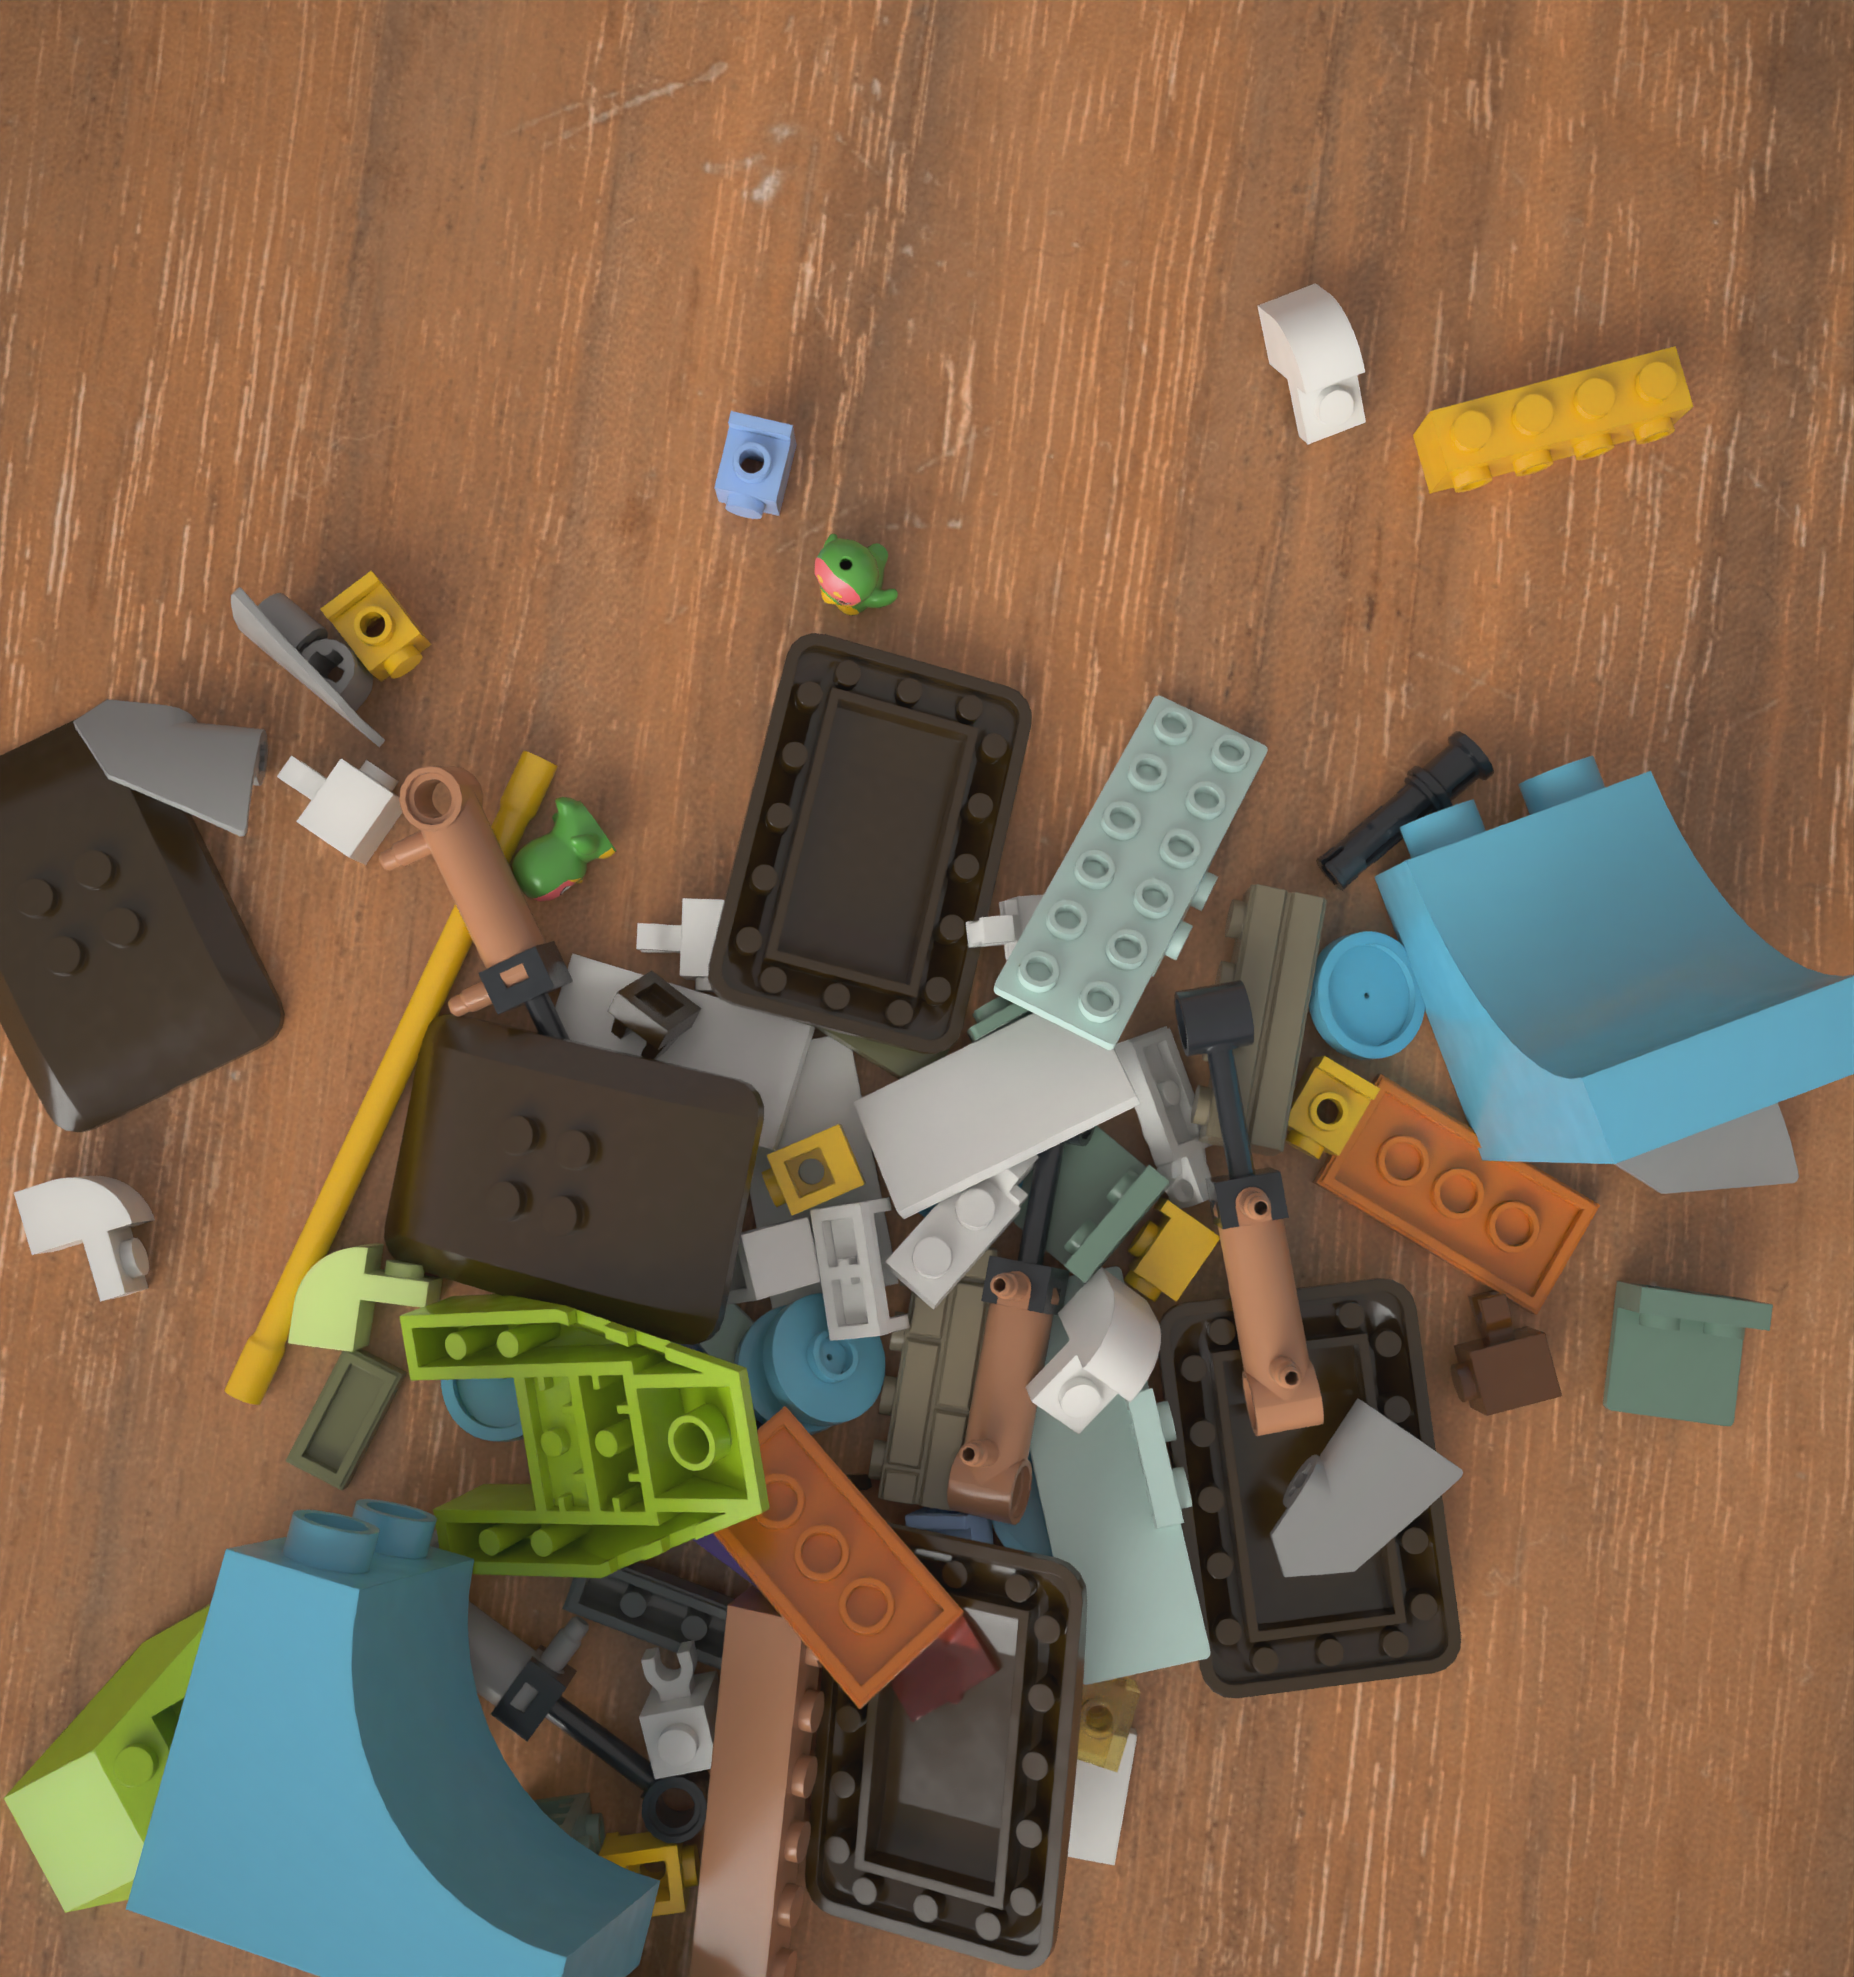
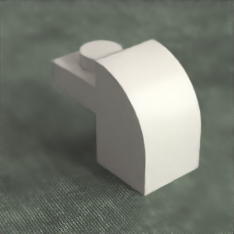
M1315 283L1257 305L1269 364L1288 380L1299 437L1307 444H1311L1365 423V414L1357 376L1365 372L1364 363L1354 331L1337 300Z
M83 1176L55 1179L14 1192L32 1255L59 1251L83 1243L100 1302L149 1289L145 1275L149 1272L148 1256L141 1241L138 1238H133L131 1227L155 1219L144 1198L132 1187L110 1177Z
M1103 1267L1058 1312L1070 1341L1026 1386L1029 1397L1034 1404L1077 1434H1080L1117 1394L1129 1402L1137 1396L1155 1366L1161 1345L1160 1325L1147 1300Z

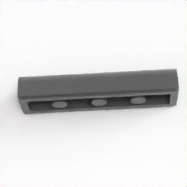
M638 1561L603 1578L574 1577L562 1609L675 1653L678 1652L682 1642L694 1640L698 1661L721 1670L727 1605L735 1600V1598Z

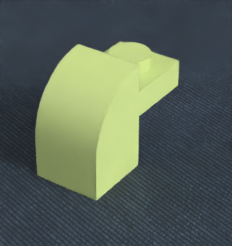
M364 1244L333 1252L318 1261L307 1272L298 1287L293 1305L288 1343L350 1352L366 1347L370 1342L375 1302L422 1308L440 1301L443 1277L424 1275L422 1265L399 1260H386L385 1270L380 1269L384 1244Z

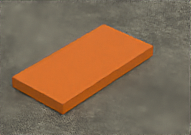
M1376 1074L1372 1081L1373 1085L1380 1088L1376 1098L1371 1100L1339 1156H1328L1313 1183L1491 1290L1496 1291V1293L1506 1294L1508 1300L1531 1314L1537 1315L1600 1205L1529 1162L1482 1161L1478 1150L1481 1146L1477 1135L1471 1127L1384 1075Z
M784 1406L757 1430L770 1509L712 1534L855 1705L861 1709L958 1620L964 1611L790 1410Z

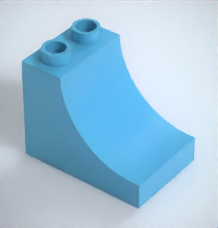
M1594 756L1568 763L1518 784L1530 815L1488 831L1484 827L1474 799L1429 814L1400 827L1411 859L1374 876L1398 941L1406 949L1425 1004V1012L1467 1122L1477 1135L1481 1146L1478 1150L1482 1161L1617 1164L1854 1074V974L1847 976L1828 975L1808 969L1784 956L1752 930L1728 904L1693 855L1679 831L1651 771L1605 787Z
M360 1499L355 1503L352 1517L325 1511L297 1510L293 1512L287 1537L226 1549L126 1910L320 1977H626L640 1963L660 1880L629 1871L597 1855L570 1837L540 1809L523 1789L505 1762L484 1716L477 1695L470 1660L468 1606L474 1559L430 1546L437 1521L434 1515L399 1503Z

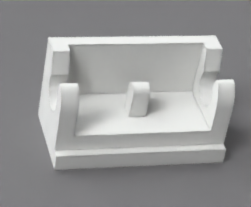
M890 1197L810 1210L830 1341L883 1336L910 1327L908 1314L894 1317L889 1316L874 1213L892 1210Z

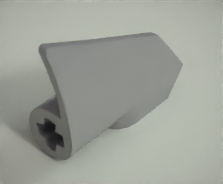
M238 587L231 595L233 618L238 629L380 747L385 739L356 713L358 708L367 699L373 685V675L367 670L357 655L346 645L336 640L327 639V630L282 593L273 594L257 606L245 591ZM337 666L344 671V674L335 683L328 678V675Z
M109 699L74 721L76 730L108 779L190 813L240 837L246 835L253 785L261 786L266 773L268 757L266 730L198 723L191 714L177 707Z
M1778 1103L1614 1164L1660 1194L1795 1183L1799 1178L1792 1143Z
M1357 1398L1321 1455H1312L1305 1461L1285 1492L1283 1505L1287 1509L1270 1533L1283 1576L1296 1577L1355 1572L1455 1484L1463 1475L1462 1469Z

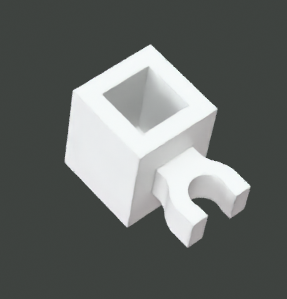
M291 756L277 775L279 779L311 799V802L297 822L349 858L364 865L370 860L402 814L399 796L392 792L399 781L368 760L363 763L360 769H357L345 760L340 759L326 778L307 764Z
M683 898L682 925L637 923L636 949L641 950L642 953H680V976L686 980H696L695 991L713 992L708 980V964L724 900Z
M808 1217L741 1232L727 1305L757 1301L821 1282L814 1233L811 1231Z
M694 1640L681 1643L677 1652L681 1665L679 1669H668L662 1664L659 1647L646 1649L641 1659L645 1677L653 1687L639 1719L655 1779L711 1769L720 1682L717 1671L694 1675L698 1661Z

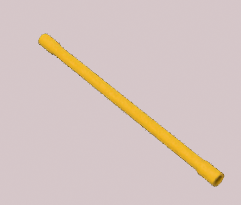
M523 751L500 799V808L491 826L508 863H510L529 821L535 817L558 768L555 764L527 751ZM456 904L450 913L255 1332L248 1338L224 1391L235 1399L253 1405L261 1404L285 1352V1343L289 1337L293 1305L298 1287L307 1272L318 1261L326 1257L417 1063L426 1030L432 1020L438 1017L473 943Z

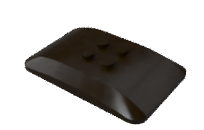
M811 633L801 636L791 645L782 668L708 964V980L713 992L721 1000L734 1006L921 1054H936L949 1049L958 1040L963 1029L981 947H968L966 922L976 921L981 917H988L1031 729L1032 712L1028 701L1022 694L1009 686L827 634Z
M75 720L0 756V1023L33 1088L53 1122L66 1131L86 1132L107 1124L267 1045L281 1031L285 1014L282 1002L192 815L108 779L76 730Z
M443 1014L433 1019L429 1024L418 1055L385 1221L384 1240L387 1250L395 1260L422 1265L424 1272L498 1295L517 1296L565 1305L679 1344L695 1345L708 1341L720 1330L725 1316L764 1122V1104L761 1096L751 1084L741 1079L462 1015L458 1017L453 1014Z
M1372 1278L1296 1288L1308 1355L1316 1372L1322 1397L1324 1421L1320 1425L1260 1436L1255 1435L1247 1411L1242 1380L1244 1368L1231 1296L1183 1302L1174 1305L1162 1315L1159 1321L1161 1345L1158 1358L1163 1400L1169 1403L1177 1440L1169 1441L1172 1469L1183 1466L1191 1494L1192 1507L1181 1509L1184 1523H1181L1211 1651L1210 1656L1207 1659L1198 1660L1204 1682L1213 1692L1225 1698H1245L1432 1674L1445 1670L1456 1660L1461 1649V1630L1442 1495L1355 1572L1284 1577L1270 1535L1287 1509L1283 1505V1499L1293 1477L1308 1458L1312 1455H1321L1357 1398L1436 1451L1417 1309L1412 1294L1404 1285L1394 1280Z
M887 1522L964 1613L861 1709L855 1705L824 1666H822L820 1691L824 1693V1710L816 1736L815 1757L817 1758L818 1767L811 1795L809 1818L811 1833L805 1866L806 1888L811 1900L822 1911L830 1915L1014 1969L1032 1970L1041 1966L1054 1951L1059 1929L1080 1733L1087 1624L1086 1584L1080 1572L1073 1565L1056 1557Z

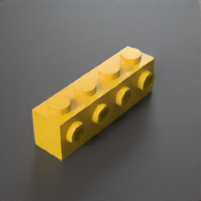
M1676 346L1432 410L1417 428L1413 438L1429 493L1454 488L1455 492L1459 493L1484 486L1493 480L1492 477L1515 472L1516 476L1530 475L1550 467L1555 460L1575 455L1576 460L1590 459L1612 450L1616 444L1634 439L1637 444L1657 441L1672 434L1675 431L1674 424L1694 406Z

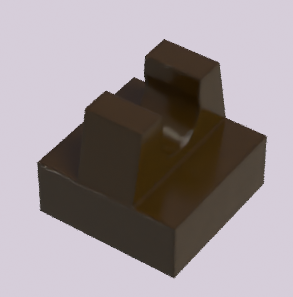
M650 971L619 990L607 1012L614 1016L611 1033L621 1040L630 1033L635 1032L646 1041V1046L643 1048L641 1056L655 1060L663 1055L682 1033L692 1027L702 1008L656 973Z

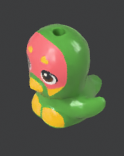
M830 534L815 560V576L820 584L824 602L835 604L839 610L850 616L857 615L868 607L881 608L893 603L898 597L897 590H881L884 567L888 559V551L885 547L878 543L865 547L855 540L838 538L836 534Z
M569 797L556 798L555 803L558 813H555L552 817L554 821L552 830L528 842L514 856L512 872L520 889L528 898L542 902L559 897L572 885L583 882V877L587 872V863L596 858H609L616 852L612 843L581 801H576Z

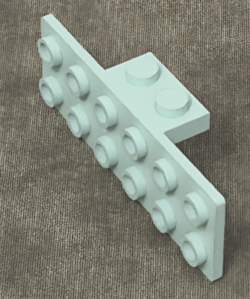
M1159 695L1155 696L1000 972L994 985L995 994L1107 1050L1114 1049L1151 976H1155L1164 956L1166 955L1177 960L1193 928V925L1183 921L1190 906L1200 911L1204 908L1218 879V876L1208 872L1209 867L1268 752V748L1264 744Z
M1119 1267L1105 1268V1270L1124 1283L1122 1271ZM1075 1275L1069 1276L1064 1306L1085 1285ZM1054 1315L1045 1366L1070 1341L1059 1315ZM1148 1382L1145 1383L1131 1402L1117 1394L1080 1434H1077L1037 1406L1030 1454L1053 1557L1073 1565L1080 1572L1086 1584L1087 1624L1083 1684L1085 1685L1207 1659L1211 1653L1181 1523H1184L1181 1509L1192 1507L1188 1481L1183 1466L1171 1469L1165 1442L1174 1441L1177 1438L1168 1401L1156 1403L1153 1388L1149 1389Z

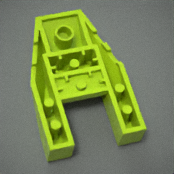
M498 1294L451 1296L399 1316L411 1381L514 1379L531 1484H483L433 1509V1514L437 1518L436 1531L439 1549L473 1558L472 1574L603 1578L621 1568L641 1560L645 1561L693 1539L697 1540L770 1509L747 1368L565 1305L517 1296H502Z
M210 1604L144 1641L4 1797L7 1806L65 1913L129 1899Z

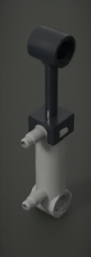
M435 1530L430 1546L439 1548L437 1531ZM469 1601L468 1637L471 1666L477 1693L495 1706L491 1715L527 1742L544 1718L548 1719L643 1790L640 1796L643 1799L642 1818L646 1828L655 1838L665 1843H682L692 1839L702 1829L706 1819L710 1780L709 1772L702 1770L655 1779L649 1760L562 1696L577 1672L567 1663L578 1650L582 1638L589 1630L588 1623L579 1616L572 1617L565 1628L559 1630L547 1648L541 1644L536 1651ZM671 1788H680L689 1793L695 1805L686 1811H675L666 1805L662 1793Z

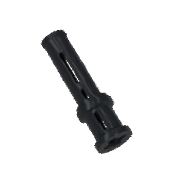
M1460 731L1454 732L1448 738L1449 746L1423 768L1414 766L1408 771L1407 777L1404 780L1406 785L1396 795L1375 810L1338 844L1316 859V863L1321 871L1334 885H1337L1338 889L1342 891L1346 889L1363 871L1404 838L1400 831L1401 826L1453 806L1452 800L1477 779L1487 780L1494 774L1493 766L1488 757L1472 739Z

